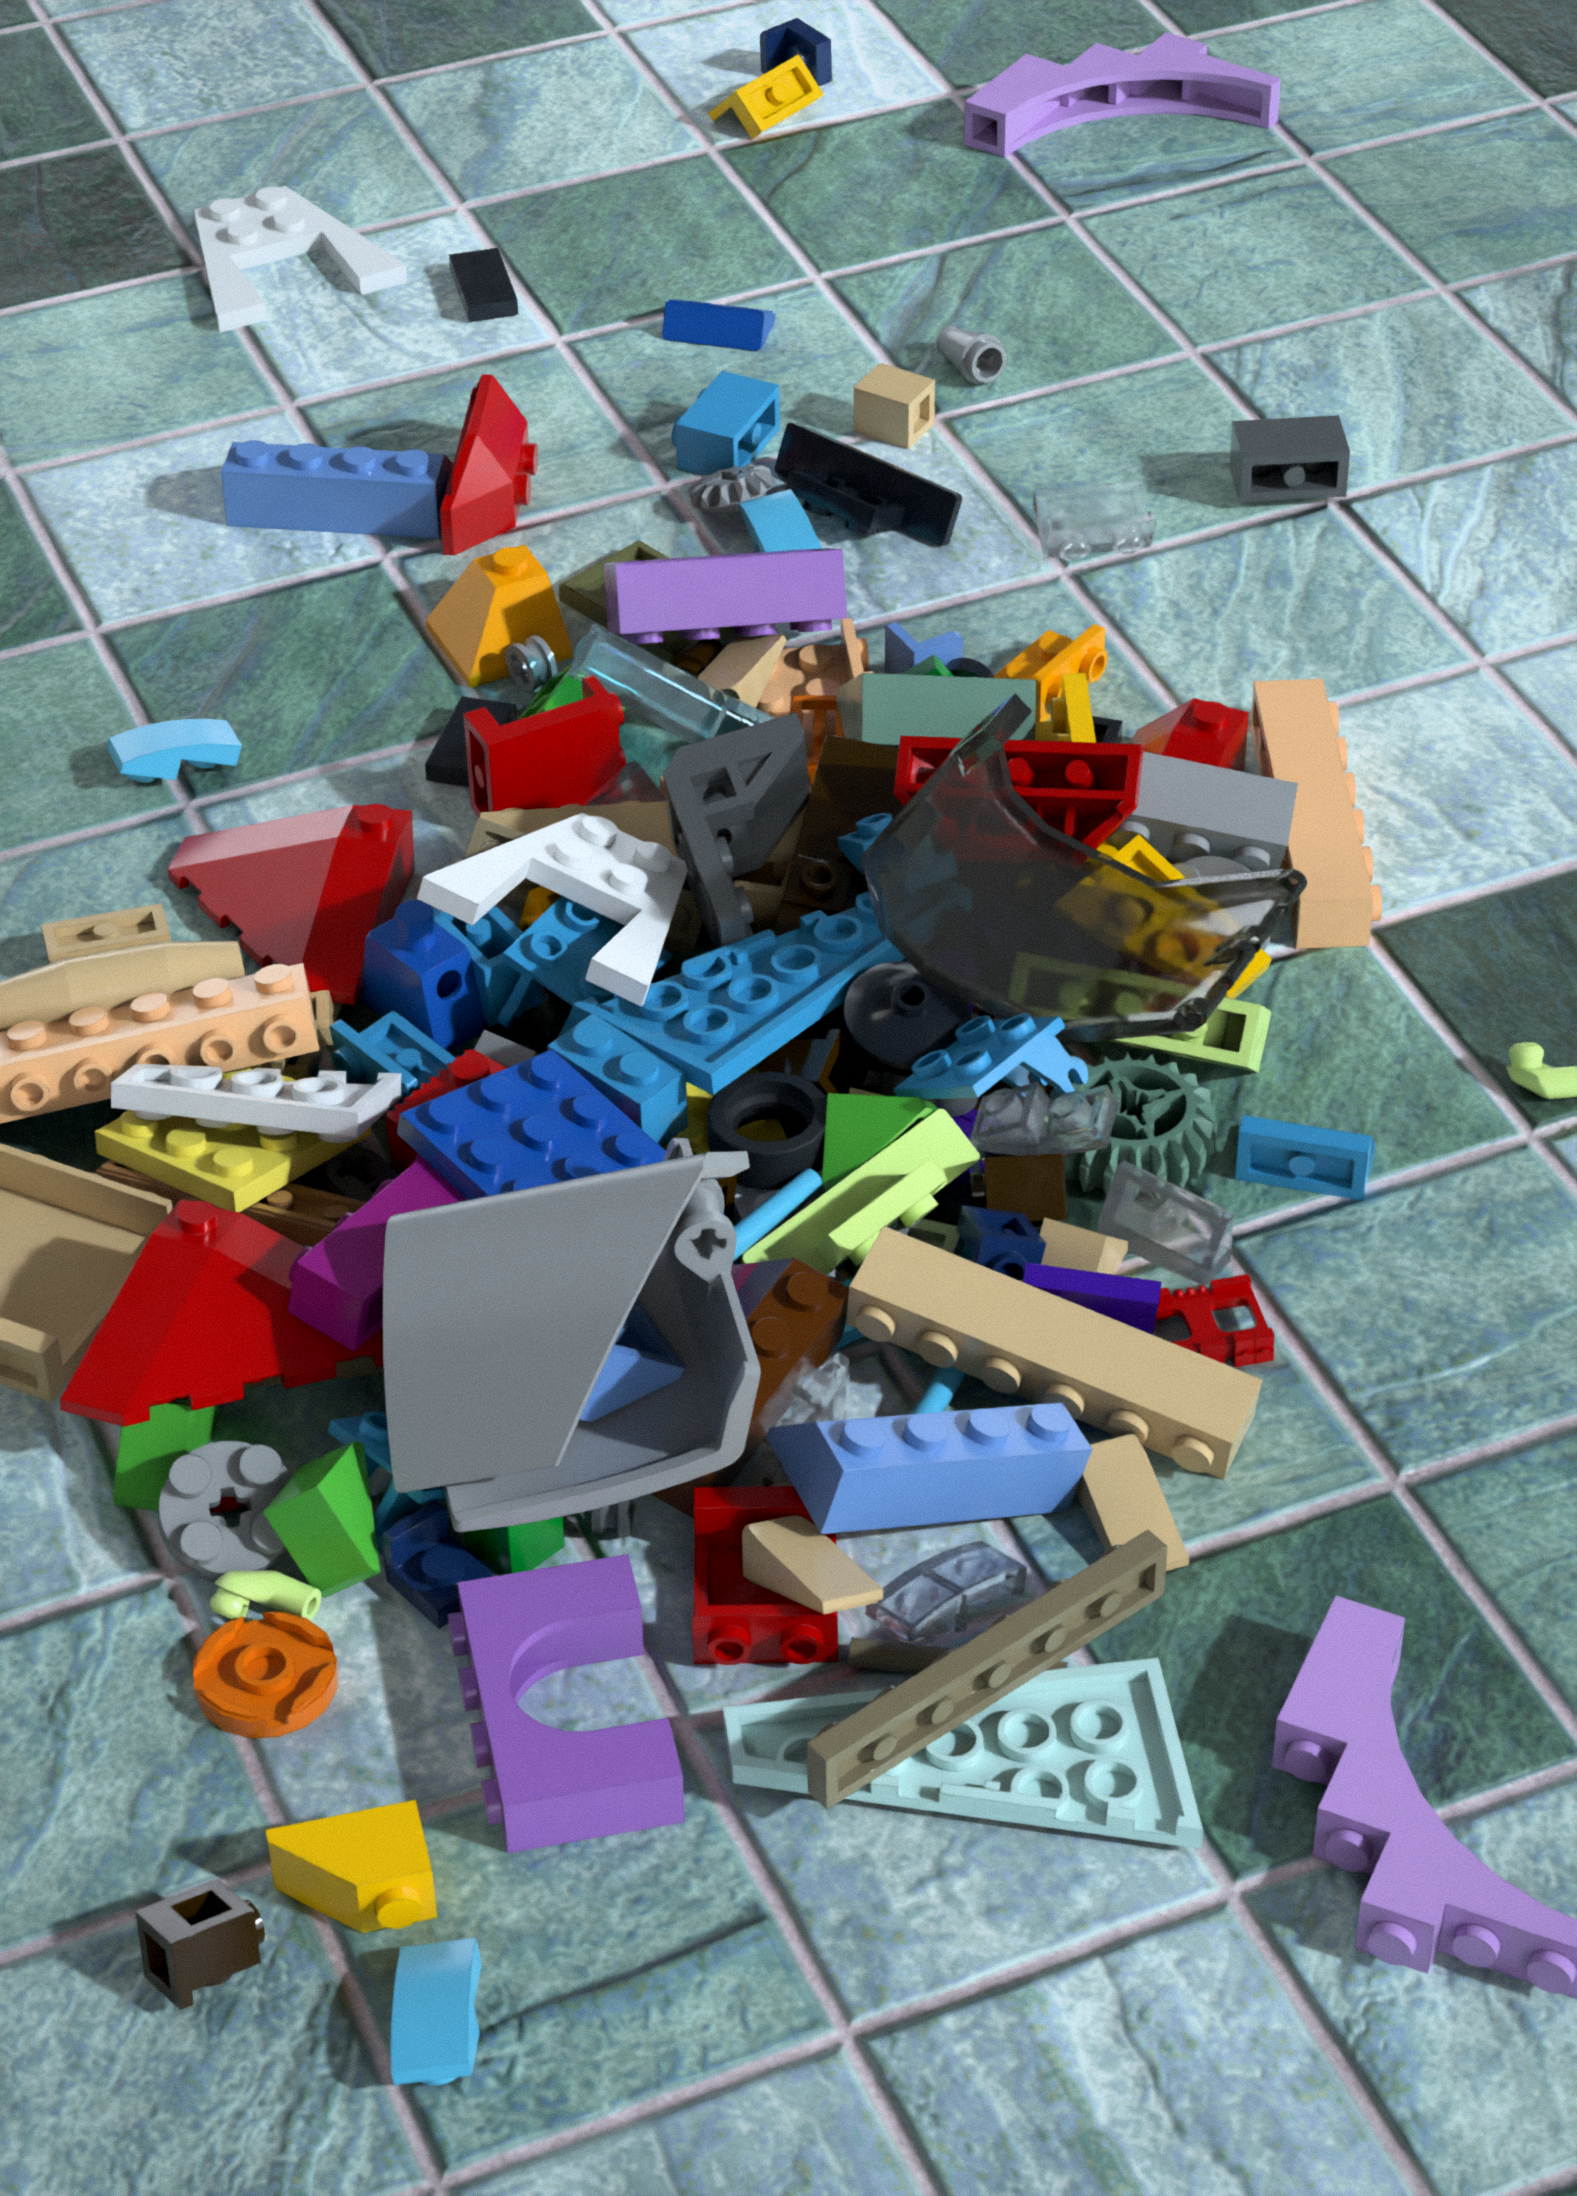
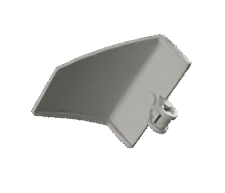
M672 1138L663 1161L692 1156L693 1153L688 1138ZM715 1179L700 1180L636 1299L685 1365L686 1370L681 1378L593 1422L579 1420L559 1466L443 1486L452 1526L455 1531L467 1532L508 1527L594 1510L696 1479L723 1469L741 1457L745 1449L761 1369L731 1276L737 1245L736 1232L729 1218L723 1215L725 1207L724 1195Z
M747 1151L707 1152L392 1215L387 1222L385 1232L383 1364L388 1440L393 1484L396 1492L405 1493L559 1466L617 1337L701 1179L727 1178L750 1168Z

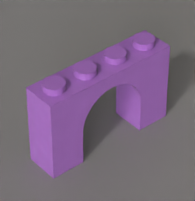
M629 1555L458 1582L460 1612L447 1614L450 1640L454 1657L463 1655L468 1657L469 1666L458 1668L462 1700L465 1712L479 1711L481 1722L470 1724L473 1755L476 1768L490 1766L492 1779L481 1781L484 1809L488 1826L502 1823L507 1853L684 1823L683 1774L669 1717L591 1731H566L546 1726L534 1720L518 1706L521 1697L533 1684L556 1671L644 1655L642 1609Z

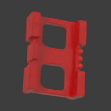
M1249 1274L1210 1280L1209 1289H1206L1204 1285H1199L1196 1291L1192 1287H1187L1185 1293L1181 1289H1176L1173 1295L1170 1294L1168 1287L1161 1288L1156 1321L1169 1319L1170 1316L1181 1317L1191 1336L1188 1339L1171 1343L1221 1363H1225L1226 1358H1231L1234 1367L1274 1360L1275 1334L1272 1328H1268L1252 1291V1281ZM1245 1306L1249 1310L1255 1327L1233 1332L1221 1331L1212 1314V1311Z

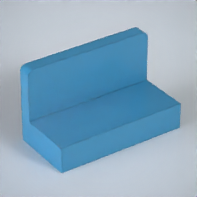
M1243 1115L1238 1132L1235 1180L1363 1201L1375 1153V1141L1372 1140L1370 1135Z

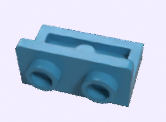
M394 1010L361 1033L356 1032L341 1019L329 1026L335 1051L331 1054L332 1061L337 1071H346L347 1082L351 1084L358 1082L360 1084L375 1085L378 1072L402 1073L401 1098L395 1104H403L404 1097H409L413 1093L412 1090L422 1089L421 1084L430 1083V1077L439 1076L438 1070L447 1069V1063H453L456 1059ZM395 1104L387 1111L395 1110Z

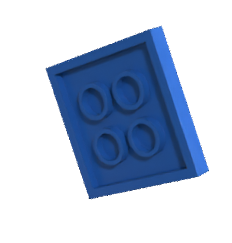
M553 1049L400 1113L397 1134L467 1200L661 1162L666 1153L659 1144Z

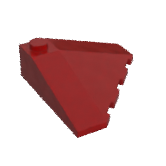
M383 804L349 805L188 836L183 839L168 868V877L179 889L189 887L190 882L201 893L197 897L198 907L220 928L230 926L231 921L243 933L239 936L240 947L262 968L273 965L272 961L275 964L287 966L303 963L310 992L329 990L332 1003L355 1005L363 987L365 938L371 930L394 918L396 909L400 905L415 872L412 811L391 809Z
M181 1199L147 1240L60 1398V1411L125 1427L150 1421L149 1407L151 1405L166 1404L177 1398H188V1404L192 1411L244 1399L243 1385L245 1383L260 1382L271 1376L281 1377V1383L287 1389L335 1378V1364L337 1362L351 1361L361 1355H373V1362L376 1367L384 1366L383 1327L358 1349L352 1351L290 1314L288 1306L292 1282L289 1280V1271L296 1256L305 1247L242 1213L217 1208L211 1203Z

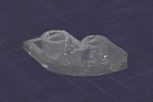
M1039 1082L1012 1089H999L990 1095L982 1097L969 1141L976 1150L1015 1156L1061 1153L1067 1155L1108 1147L1119 1102L1108 1085L1081 1092L1071 1091L1051 1100Z
M839 1352L817 1369L805 1372L796 1384L791 1387L792 1416L778 1421L772 1427L845 1420L849 1408V1358ZM766 1434L762 1438L763 1486H793L770 1446Z
M982 1540L961 1545L917 1564L883 1587V1599L878 1600V1603L866 1605L865 1615L891 1630L893 1637L901 1642L916 1645L930 1644L935 1640V1637L966 1631L969 1606L985 1607L991 1605L993 1599L1024 1593L1027 1566Z

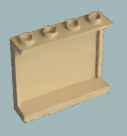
M0 1143V1384L49 1402L53 1401L74 1375L151 1233L173 1209L172 1200L160 1197L149 1191H142L106 1179L96 1173H88L50 1160L39 1154H32Z

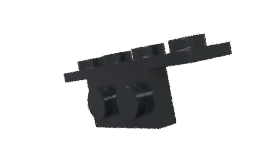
M788 423L786 425L774 470L777 474L788 478L785 490L791 489L796 497L804 500L802 505L804 509L823 516H833V514H836L846 519L844 525L846 528L865 535H875L877 529L900 528L939 546L949 544L962 503L961 494L799 423Z

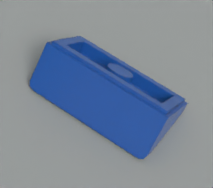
M669 299V302L665 303L662 335L664 339L671 341L758 351L766 342L775 322L776 314L771 310Z

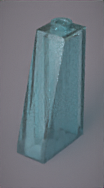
M595 623L592 624L588 634L578 643L574 652V661L567 673L568 676L581 683L582 678L594 675L608 693L614 692L617 695L622 706L690 744L775 719L774 716Z

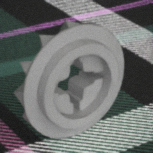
M750 463L745 466L737 467L734 465L725 470H717L716 473L702 476L699 481L691 485L689 488L691 505L694 508L704 509V511L710 513L739 509V503L765 496L766 492L774 486V480L769 467Z

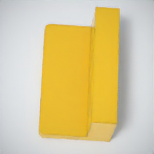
M798 54L739 88L709 111L708 114L714 121L733 110L751 139H754L813 104L824 94Z

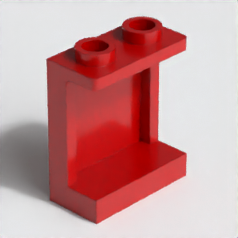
M591 675L582 678V700L501 726L486 707L464 713L470 804L476 815L480 818V812H495L506 808H521L524 810L560 808L568 804L595 806L622 798L621 773L626 771L627 764L619 739V726L624 724V712L617 695L614 692L608 693L598 679Z
M794 1486L694 1487L695 1556L694 1607L692 1609L694 1664H809L838 1662V1611L822 1614L743 1577L742 1531L746 1525L791 1515H799L814 1524ZM836 1533L825 1534L836 1544Z

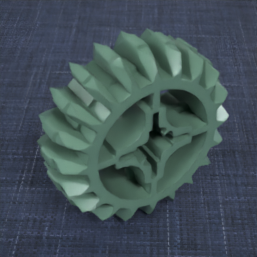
M1127 1052L1123 1059L1118 1061H1111L1106 1056L1101 1055L1095 1067L1086 1064L1088 1069L1087 1084L1076 1085L1071 1074H1068V1078L1075 1090L1073 1095H1062L1056 1092L1055 1089L1050 1091L1049 1099L1046 1102V1116L1043 1118V1137L1046 1138L1047 1151L1049 1154H1064L1065 1180L1079 1179L1083 1192L1101 1188L1104 1189L1107 1200L1116 1193L1129 1194L1133 1202H1135L1140 1193H1150L1155 1198L1160 1199L1166 1187L1176 1191H1183L1188 1179L1200 1178L1202 1169L1206 1163L1211 1161V1154L1215 1151L1218 1117L1215 1115V1106L1212 1105L1213 1102L1210 1099V1091L1198 1085L1196 1074H1180L1176 1062L1161 1066L1155 1063L1153 1055H1150L1144 1061L1132 1060Z

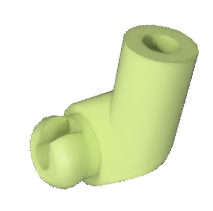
M1534 1042L1516 1043L1510 1047L1509 1058L1511 1064L1506 1066L1513 1082L1545 1099L1577 1097V1066L1555 1068L1543 1064L1544 1050L1539 1044Z
M275 1570L227 1571L214 1583L218 1588L211 1597L210 1608L213 1612L232 1620L242 1616L245 1618L248 1613V1606L252 1600L274 1610L312 1620L319 1609L322 1595L319 1589Z

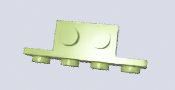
M938 1109L747 1250L741 1256L740 1262L741 1264L796 1258L825 1275H828L849 1258L857 1267L863 1263L883 1226L891 1228L899 1219L907 1229L917 1223L938 1206L933 1195L975 1165L980 1159V1154L947 1111Z

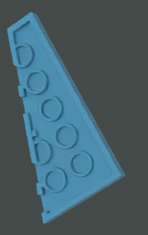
M945 881L903 897L893 895L878 887L857 895L856 907L827 916L821 910L799 917L800 928L775 937V934L768 929L682 962V973L650 984L642 1007L622 997H617L599 1005L593 996L572 1004L575 1025L592 1013L686 1071V1082L714 1095L845 1001L851 984L863 972L882 963L902 961L938 936L941 930L943 914L950 908L955 907L964 915L970 911L969 894L967 891Z

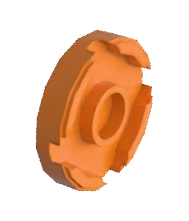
M281 1611L262 1612V1620H252L245 1623L244 1616L226 1622L204 1640L193 1661L194 1694L204 1716L225 1732L247 1738L280 1737L302 1729L324 1713L338 1690V1663L333 1652V1645L327 1633L307 1618Z

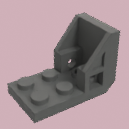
M797 712L680 747L663 773L672 843L678 858L685 861L688 870L686 880L713 950L753 935L749 923L754 922L749 898L743 886L735 888L732 877L760 869L808 804L810 792L805 734ZM725 836L731 837V842L729 844H727Z

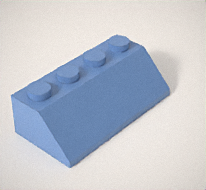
M259 440L232 442L221 470L227 526L439 539L442 532L440 508L453 463L445 454L425 453L417 449L402 452L372 450L364 446L333 448L319 447L311 443L281 445L266 444Z
M1063 1402L811 1422L770 1427L766 1437L820 1534L1067 1512L1092 1452L1091 1446Z

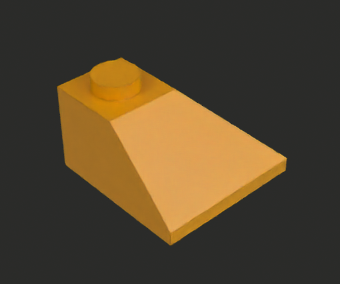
M525 544L517 547L502 548L493 554L473 559L426 619V629L470 688L511 676L506 665V648L514 643H521L523 645L524 640L532 635H538L548 644L556 662L573 658V648L548 574Z

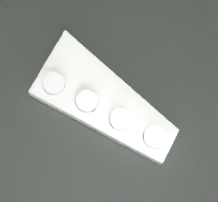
M135 1064L111 1082V1108L134 1110L136 1117L145 1120H162L175 1115L195 1118L196 1124L204 1127L218 1128L226 1127L233 1123L256 1125L258 1132L267 1135H285L297 1130L318 1133V1138L326 1142L344 1143L358 1138L401 1098L402 1073L378 1072L377 1083L374 1085L346 1084V1071L319 1070L318 1077L304 1078L292 1082L283 1081L281 1069L255 1068L254 1070L238 1072L232 1075L231 1079H222V1069L215 1066Z

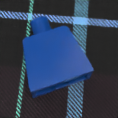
M421 900L403 902L397 907L395 918L371 930L365 938L363 1002L382 1017L394 1010L449 1052L485 1030L471 955L464 943L434 922V912L431 905Z

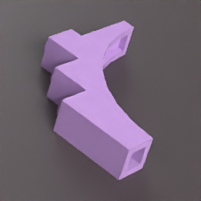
M1168 32L1164 33L1138 55L1095 43L1068 66L1025 54L965 101L964 145L1005 158L1026 143L1059 129L1087 121L1143 114L1200 115L1235 120L1269 129L1278 121L1281 78L1208 56L1207 44Z
M1335 1596L1277 1717L1272 1767L1290 1773L1301 1780L1317 1782L1328 1786L1317 1810L1313 1856L1331 1862L1343 1870L1361 1872L1371 1876L1360 1901L1355 1949L1372 1954L1388 1964L1404 1965L1427 1974L1431 1969L1437 1952L1440 1951L1457 1957L1468 1965L1489 1968L1533 1983L1546 1992L1562 1993L1577 1999V1919L1545 1906L1502 1879L1459 1842L1421 1794L1400 1750L1391 1708V1691L1400 1664L1405 1617Z

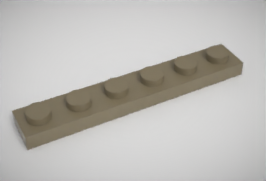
M1147 1529L1123 1545L1112 1546L1095 1563L1069 1579L1056 1581L1042 1596L1017 1612L1005 1614L997 1618L985 1632L958 1649H949L943 1652L929 1667L900 1685L887 1687L876 1696L873 1702L841 1722L836 1721L825 1726L813 1740L807 1743L808 1792L826 1810L1163 1596L1165 1590L1167 1545Z

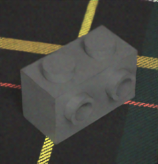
M1339 415L1232 421L1229 467L1239 503L1346 497L1350 449Z

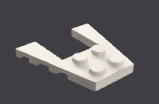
M286 186L265 187L252 195L236 199H219L212 202L209 206L194 209L202 258L204 259L217 328L220 333L267 320L264 300L241 272L243 269L324 248L360 295L407 283L406 265L402 261Z
M580 813L425 875L422 879L417 899L470 925H474L526 878L625 925L620 932L591 958L585 980L642 1007L688 870L685 861L673 856L663 845L654 842H643L618 830L613 822L603 817Z

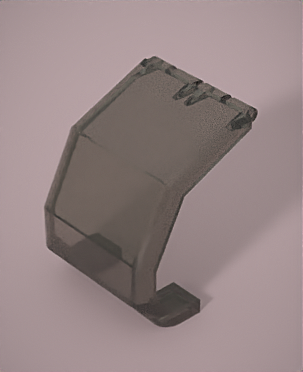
M1014 693L964 736L860 857L878 930L927 981L998 1019H1009L1022 1013H1029L1031 1018L1060 1016L1065 1028L1055 1036L1062 1045L1194 1032L1207 1022L1227 995V991L1232 988L1255 957V953L1261 949L1281 922L1283 916L1307 886L1306 877L1295 869L1287 871L1285 869L1156 881L1048 825L1013 788L1004 744L1032 713V710Z

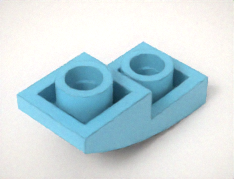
M791 489L739 503L740 513L756 553L822 548L807 514Z
M182 719L144 725L110 737L107 750L120 774H124L126 777L138 782H153L156 778L176 780L181 759L200 768H213L216 764L237 766L242 745L227 720Z
M476 1937L400 1947L394 1983L391 2021V2075L394 2085L420 2082L425 2085L435 2086L451 2082L457 2077L472 2076L480 2034L474 2002L482 1965Z

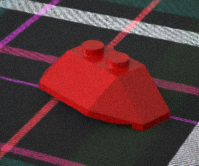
M482 374L476 383V387H473L471 390L469 405L440 508L443 555L454 556L516 527L521 505L528 506L530 502V475H536L538 446L537 443H529L527 420L491 374Z
M900 736L893 794L941 852L950 854L953 866L1074 872L1137 808L1144 748L1142 744Z

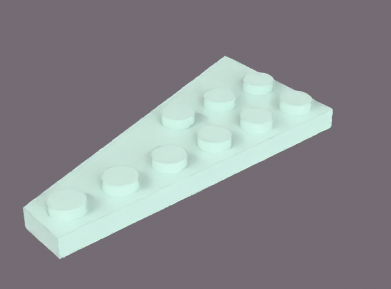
M1158 1658L1045 1670L845 1798L1202 1849L1203 1827ZM884 1689L723 1707V1726L732 1782L735 1784L810 1794L808 1792L807 1743L813 1740L818 1732L828 1724L836 1721L841 1722L873 1702L876 1696Z

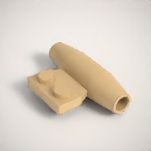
M162 903L41 924L49 964L0 981V1032L9 1030L15 1024L28 1020H37L43 1024L68 1020L71 1014L84 1007L99 1006L105 1010L131 1004L135 998L146 993L161 992L168 994L194 988L198 983L207 979L222 978L230 980L243 977L245 972L238 941L171 942Z

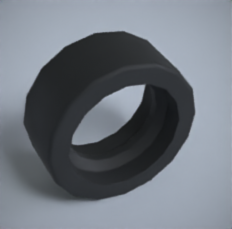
M768 1071L747 1074L735 1079L718 1091L712 1098L707 1113L709 1151H747L750 1168L737 1175V1184L747 1188L768 1191L781 1189L805 1168L813 1169L818 1173L823 1168L827 1097L812 1082L794 1074ZM767 1119L789 1121L804 1129L801 1134L790 1139L775 1142L750 1140L735 1132L738 1128L750 1122Z

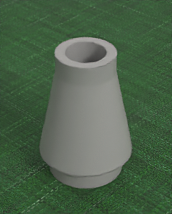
M956 326L946 327L938 336V351L950 360L967 381L974 384L989 383L996 380L1004 371L1007 356L1001 341L996 336L963 330Z

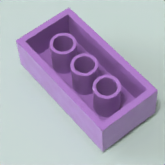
M816 548L603 563L608 631L623 634V642H629V644L663 642V631L678 630L679 638H686V640L720 638L719 627L734 626V634H742V636L776 634L775 623L787 622L790 624V630H798V632L832 630V619L847 618L843 549Z

